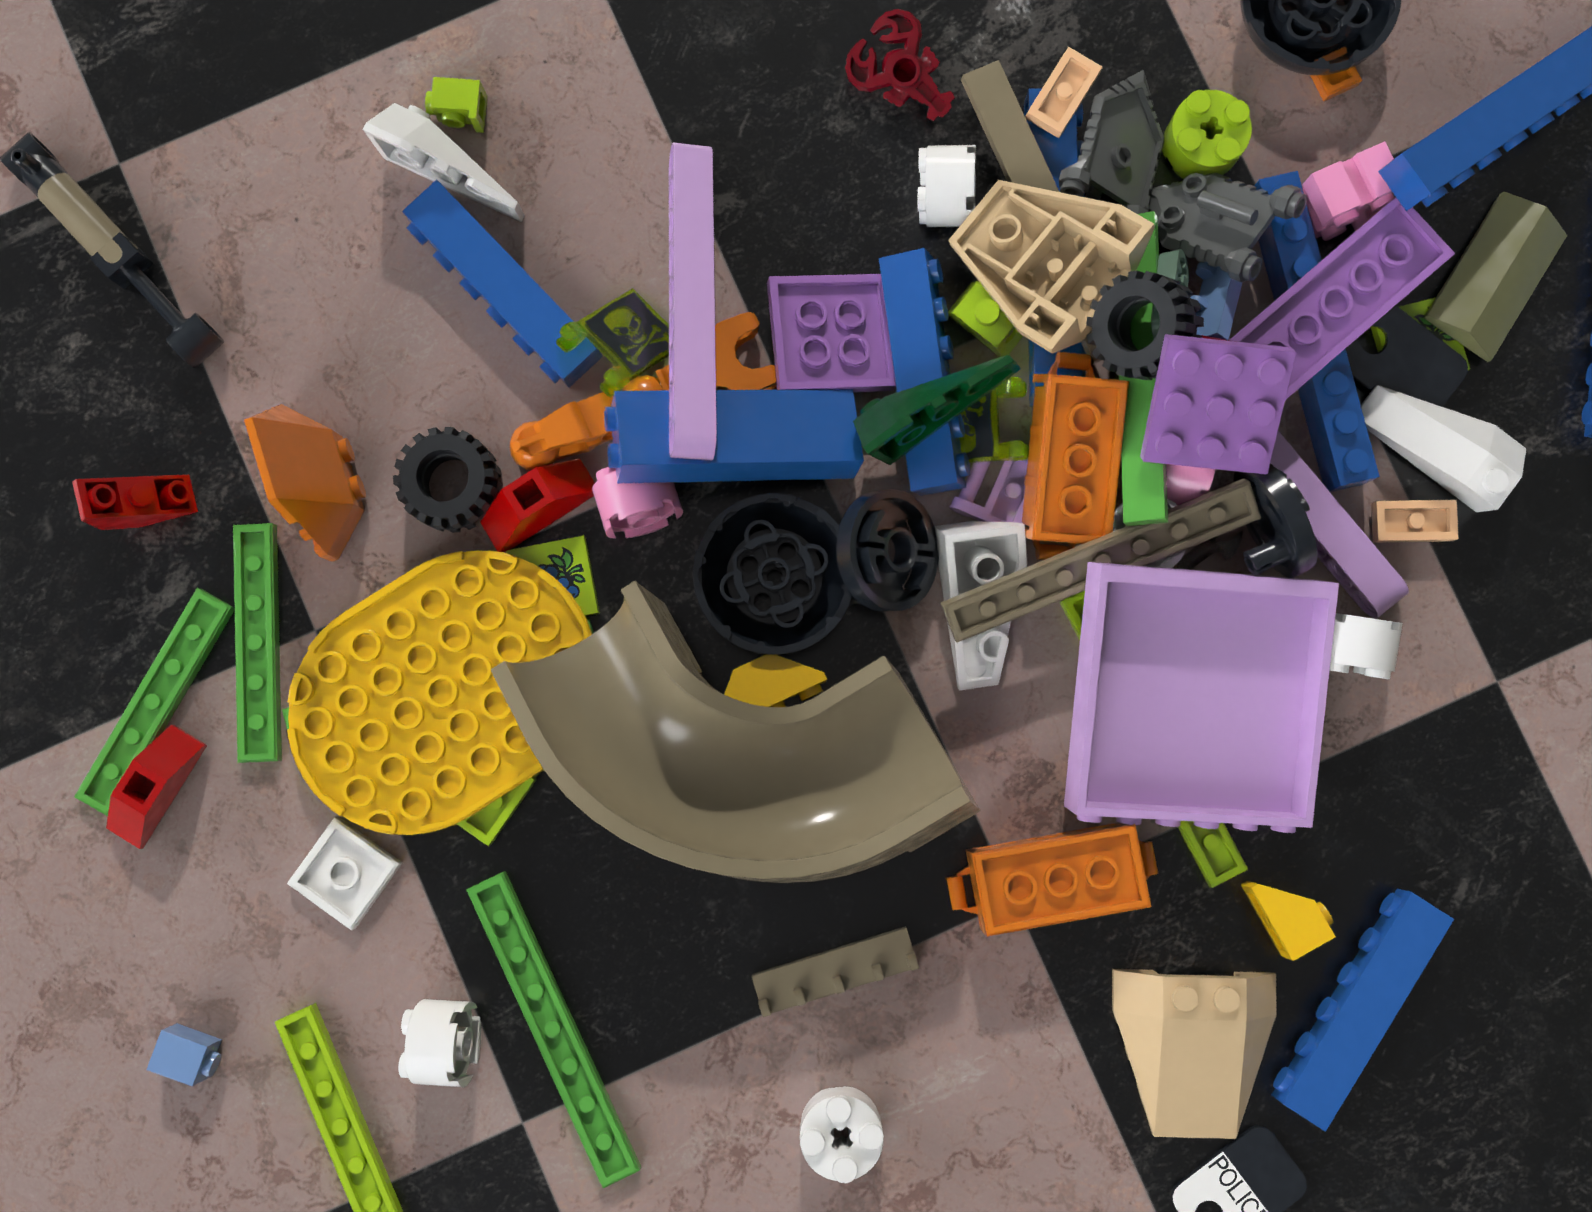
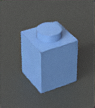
M176 1023L161 1030L146 1070L193 1087L208 1077H212L217 1070L221 1060V1054L218 1053V1049L222 1039Z

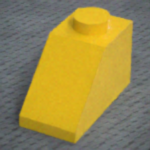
M1251 881L1241 884L1282 957L1294 961L1336 937L1329 926L1333 924V919L1321 902L1316 903L1315 900Z

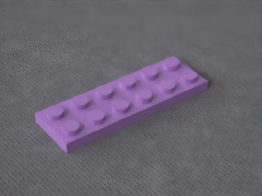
M1395 197L1241 329L1230 341L1291 347L1297 352L1286 394L1287 399L1455 253L1413 207L1406 211Z

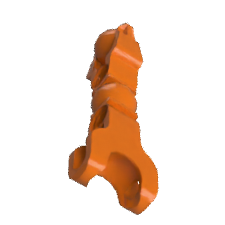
M752 312L739 314L715 325L716 390H777L774 365L751 369L743 366L736 358L738 347L753 339L758 333L760 323L757 316ZM669 365L656 370V377L649 375L635 376L626 383L622 391L669 390ZM619 387L598 393L578 402H570L539 421L523 423L512 434L509 445L511 456L516 464L526 470H532L535 467L553 464L558 459L589 452L596 446L612 440V431H605L604 410L605 407H611L614 391H620Z

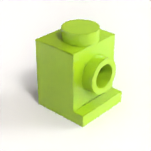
M433 77L432 91L426 92L425 109L426 113L435 115L437 120L445 126L462 128L465 124H472L476 132L484 133L488 96L480 80Z

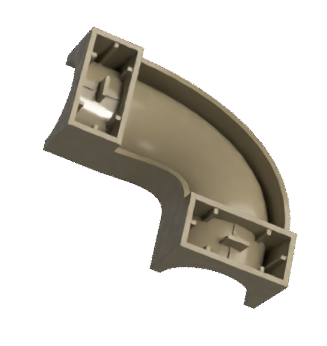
M636 581L621 589L624 595V602L616 615L602 628L583 641L542 659L523 663L503 661L490 669L528 745L544 771L565 796L593 821L622 840L656 857L688 868L742 880L773 883L814 882L847 876L877 866L906 851L912 852L981 811L900 673L885 656H882L802 704L778 708L752 705L738 701L716 691L701 676L702 670L665 603Z

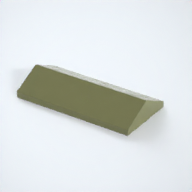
M1507 192L1499 194L1425 314L1424 319L1485 361H1491L1567 237V234L1549 209L1544 205Z

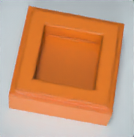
M1343 47L1321 58H1324L1325 61L1334 60L1346 54L1347 49ZM1356 67L1335 74L1310 75L1323 102L1357 87L1363 81Z

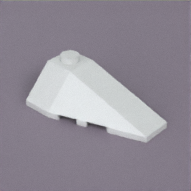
M394 103L366 122L363 131L384 159L433 182L437 179L444 187L522 222L525 215L518 202L430 120L431 116L422 109L413 105H409L407 109Z
M1379 385L1374 387L1361 404L1368 431L1475 512L1498 510L1522 478L1526 448L1494 424Z
M968 521L935 526L939 555L938 566L944 601L1026 568L1028 565L1025 524ZM1011 621L958 643L954 640L948 625L959 691L999 684L1009 643L1008 632Z

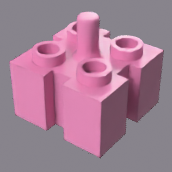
M1385 141L1355 154L1351 159L1344 162L1339 161L1312 173L1302 184L1303 192L1307 195V207L1316 238L1322 236L1324 241L1330 240L1347 230L1345 226L1350 223L1354 230L1357 231L1395 198L1394 193L1378 172L1394 160Z

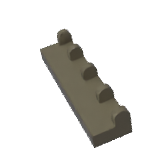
M905 926L752 974V980L758 996L761 1014L763 1017L771 1015V1013L797 1005H805L807 1002L835 993L840 994L854 987L874 981L878 982L886 977L909 970L919 969V965Z

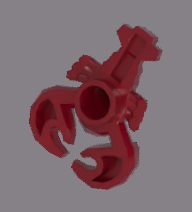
M895 9L885 12L875 21L870 30L871 33L876 35L883 29L891 28L892 32L888 35H882L879 41L886 44L905 43L904 48H897L887 52L882 61V72L877 73L876 52L873 47L870 48L868 59L863 61V50L868 42L865 39H861L847 55L845 70L849 82L859 91L874 92L877 89L891 86L893 89L883 93V98L888 99L890 103L901 107L911 97L929 107L928 119L935 121L937 117L944 118L952 109L951 102L955 97L951 91L940 94L937 85L933 82L930 74L938 67L939 61L935 58V54L930 50V47L926 46L923 49L922 56H918L920 40L922 38L920 21L909 11Z

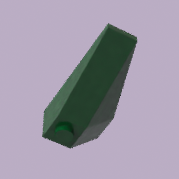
M1007 354L885 396L883 399H874L867 403L861 409V415L853 420L862 446L868 455L888 465H892L1021 368Z

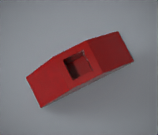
M580 458L535 467L500 490L485 516L480 520V523L497 552L506 553L507 550L514 548L594 497L592 487L595 481Z
M189 474L90 478L72 481L81 521L100 530L140 528L198 512Z
M170 725L132 760L110 796L106 829L135 847L143 849L207 745L179 727Z

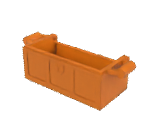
M1057 352L1055 362L1052 364L1048 374H1033L1032 382L1044 383V386H1035L1027 474L1025 475L1024 484L1025 494L1022 523L1029 526L1025 527V538L1032 540L1036 549L1035 557L1037 560L1048 559L1074 548L1076 543L1084 544L1113 532L1129 381L1095 378L1089 354ZM1057 369L1086 370V377L1057 375ZM1040 541L1068 542V546L1040 544Z
M1117 822L966 849L968 866L960 870L955 876L947 877L952 910L962 909L966 912L978 914L980 929L988 937L1150 908L1151 902L1146 880L1151 875L1158 874L1152 841L1142 842L1138 840L1135 824L1130 825ZM968 874L971 877L976 904L969 907L962 876Z

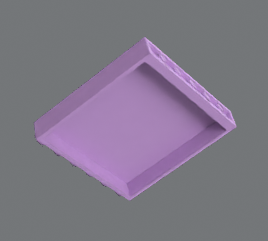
M1088 562L1064 807L1076 814L1078 820L1091 823L1102 822V817H1116L1117 822L1130 825H1140L1142 819H1155L1156 824L1169 827H1179L1181 821H1194L1195 826L1207 829H1218L1220 823H1233V828L1245 831H1257L1258 825H1270L1271 830L1283 833H1295L1296 827L1312 828L1339 583L1311 579Z

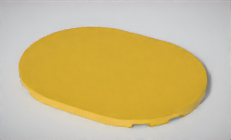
M490 550L458 551L433 558L413 568L332 620L308 646V651L297 673H294L287 701L289 703L288 739L295 763L303 779L313 793L333 812L365 829L392 835L430 833L456 825L475 815L489 804L544 770L528 745L490 669L503 661L523 663L542 659L583 641L593 634L585 614L572 594L547 571L531 562L507 553Z

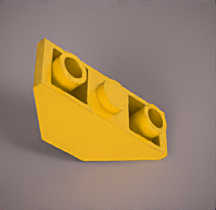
M766 654L733 669L724 695L752 705L786 707L784 701L796 695H799L801 701L821 693L823 690L820 684L826 682L827 678L822 671L778 655Z

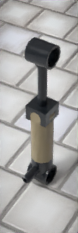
M28 132L0 156L1 162L35 194L90 254V259L107 278L123 289L132 283L172 326L173 332L166 338V341L184 361L193 368H196L224 343L221 336L197 313H194L189 318H185L143 273L153 262L134 242L125 236L59 164L58 159L32 133Z

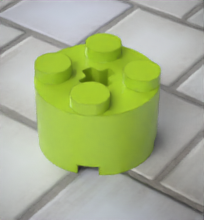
M1197 90L1192 92L1179 105L1163 135L1164 144L1162 151L1165 159L1167 157L1173 166L1172 170L1183 179L1194 173L1202 175L1212 173L1224 175L1243 154L1251 138L1252 125L1248 105L1231 94L1219 90Z

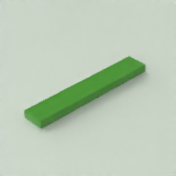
M273 523L233 525L238 763L282 761L277 525Z
M196 589L76 792L75 798L108 816L110 796L132 760L164 732L235 611V607L203 589Z

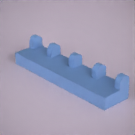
M1200 262L1197 265L1196 274L1203 279L1199 296L1193 295L1190 297L1191 299L1198 300L1202 308L1195 312L1196 316L1204 318V327H1197V335L1229 340L1243 282L1231 279L1228 273L1221 270L1219 266L1213 267L1208 265V262Z

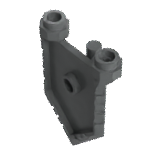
M1144 70L1094 96L1090 111L1091 119L1087 122V131H1085L1083 138L1084 143H1082L1080 149L1081 155H1079L1076 163L1061 170L1059 177L1061 193L1083 197L1084 193H1086L1085 196L1087 198L1100 200L1103 192L1136 214L1149 212V195L1152 193L1158 169V158L1161 157L1164 136L1159 122H1156L1158 118L1156 111L1152 109L1154 103L1153 100L1149 99L1151 93Z
M1194 173L1188 175L1182 182L1154 187L1151 195H1149V212L1155 211L1158 217V238L1162 247L1172 251L1182 249L1185 256L1197 258L1196 260L1202 263L1208 262V265L1213 267L1219 266L1221 270L1228 273L1231 279L1244 282L1255 280L1260 273L1262 258L1257 257L1256 251L1252 250V248L1274 217L1277 216L1283 219L1300 217L1306 207L1307 195L1302 194L1301 188L1293 185L1283 186L1274 190L1269 195L1266 190H1256L1255 186H1245V183L1241 181L1232 182L1231 178L1218 173L1207 175Z

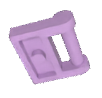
M995 440L994 456L1004 459V462L985 506L982 507L973 502L993 457L974 460L970 469V476L966 478L967 488H962L959 497L955 496L949 508L956 513L978 521L1022 523L1028 453Z

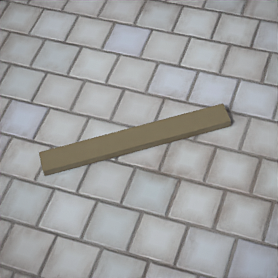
M999 60L963 74L961 82L1007 182L1059 192ZM1086 336L1081 344L1086 354L1091 356V365L1102 360L1094 357L1092 351L1096 348V345L1088 344Z
M1243 478L1168 509V522L1126 526L940 602L954 640L958 643L1085 591L1088 562L1146 566L1261 519L1250 481Z

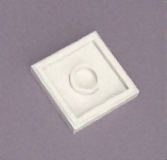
M334 817L287 884L347 928L354 930L399 869L402 862L340 817Z

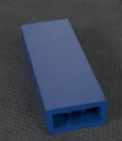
M853 389L716 390L717 434L715 455L712 461L670 457L669 390L614 391L611 407H605L604 410L605 431H612L613 443L608 444L609 468H616L617 484L854 479L864 462L862 444L853 420L857 418Z

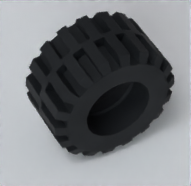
M1130 271L1128 272V277L1118 275L1113 278V287L1104 285L1099 290L1102 298L1100 301L1093 299L1090 308L1094 309L1095 312L1093 317H1087L1086 326L1092 327V333L1086 336L1088 344L1096 345V348L1092 351L1094 357L1098 360H1103L1102 366L1107 370L1117 372V375L1152 380V378L1156 379L1165 334L1203 337L1197 335V327H1204V318L1196 316L1195 313L1202 308L1198 300L1190 298L1193 292L1188 287L1180 285L1179 281L1149 271L1145 273ZM1153 303L1160 317L1159 330L1151 344L1138 350L1131 339V322L1140 308Z
M435 427L428 429L429 435L426 437L421 433L414 436L413 439L416 444L412 448L405 444L401 449L406 454L404 460L396 459L394 465L399 470V475H393V484L400 490L396 492L398 500L405 504L404 509L420 522L442 532L448 530L455 533L461 532L463 527L468 530L477 527L475 521L483 519L494 501L496 493H499L503 486L498 480V477H502V473L495 463L497 460L494 455L470 433L464 430L458 432L454 427H445L444 431H440ZM462 460L467 465L469 473L464 491L449 501L440 502L433 499L429 488L433 471L443 462Z

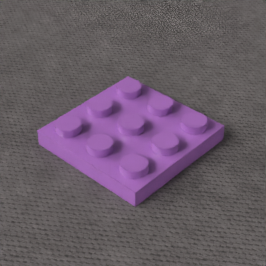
M881 274L769 276L767 289L777 390L853 389V392L894 391L896 389Z
M1165 334L1140 454L1143 462L1268 474L1297 352L1291 347Z

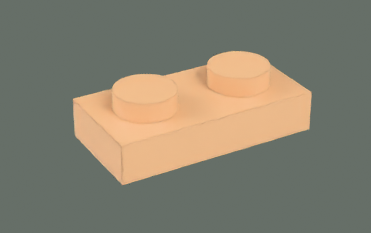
M1068 47L1031 105L1025 118L1055 137L1060 138L1100 74L1102 66Z
M1457 500L1376 501L1371 503L1373 543L1445 542L1459 539Z

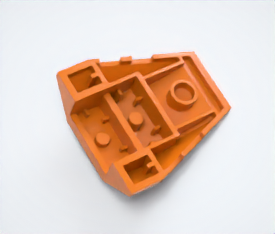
M283 404L244 419L268 501L289 524L298 522L304 528L299 530L300 536L304 541L313 539L314 551L319 557L331 562L338 560L365 511L362 498H366V491L359 475L354 476L350 462L355 460V456L347 438L343 439L341 435Z

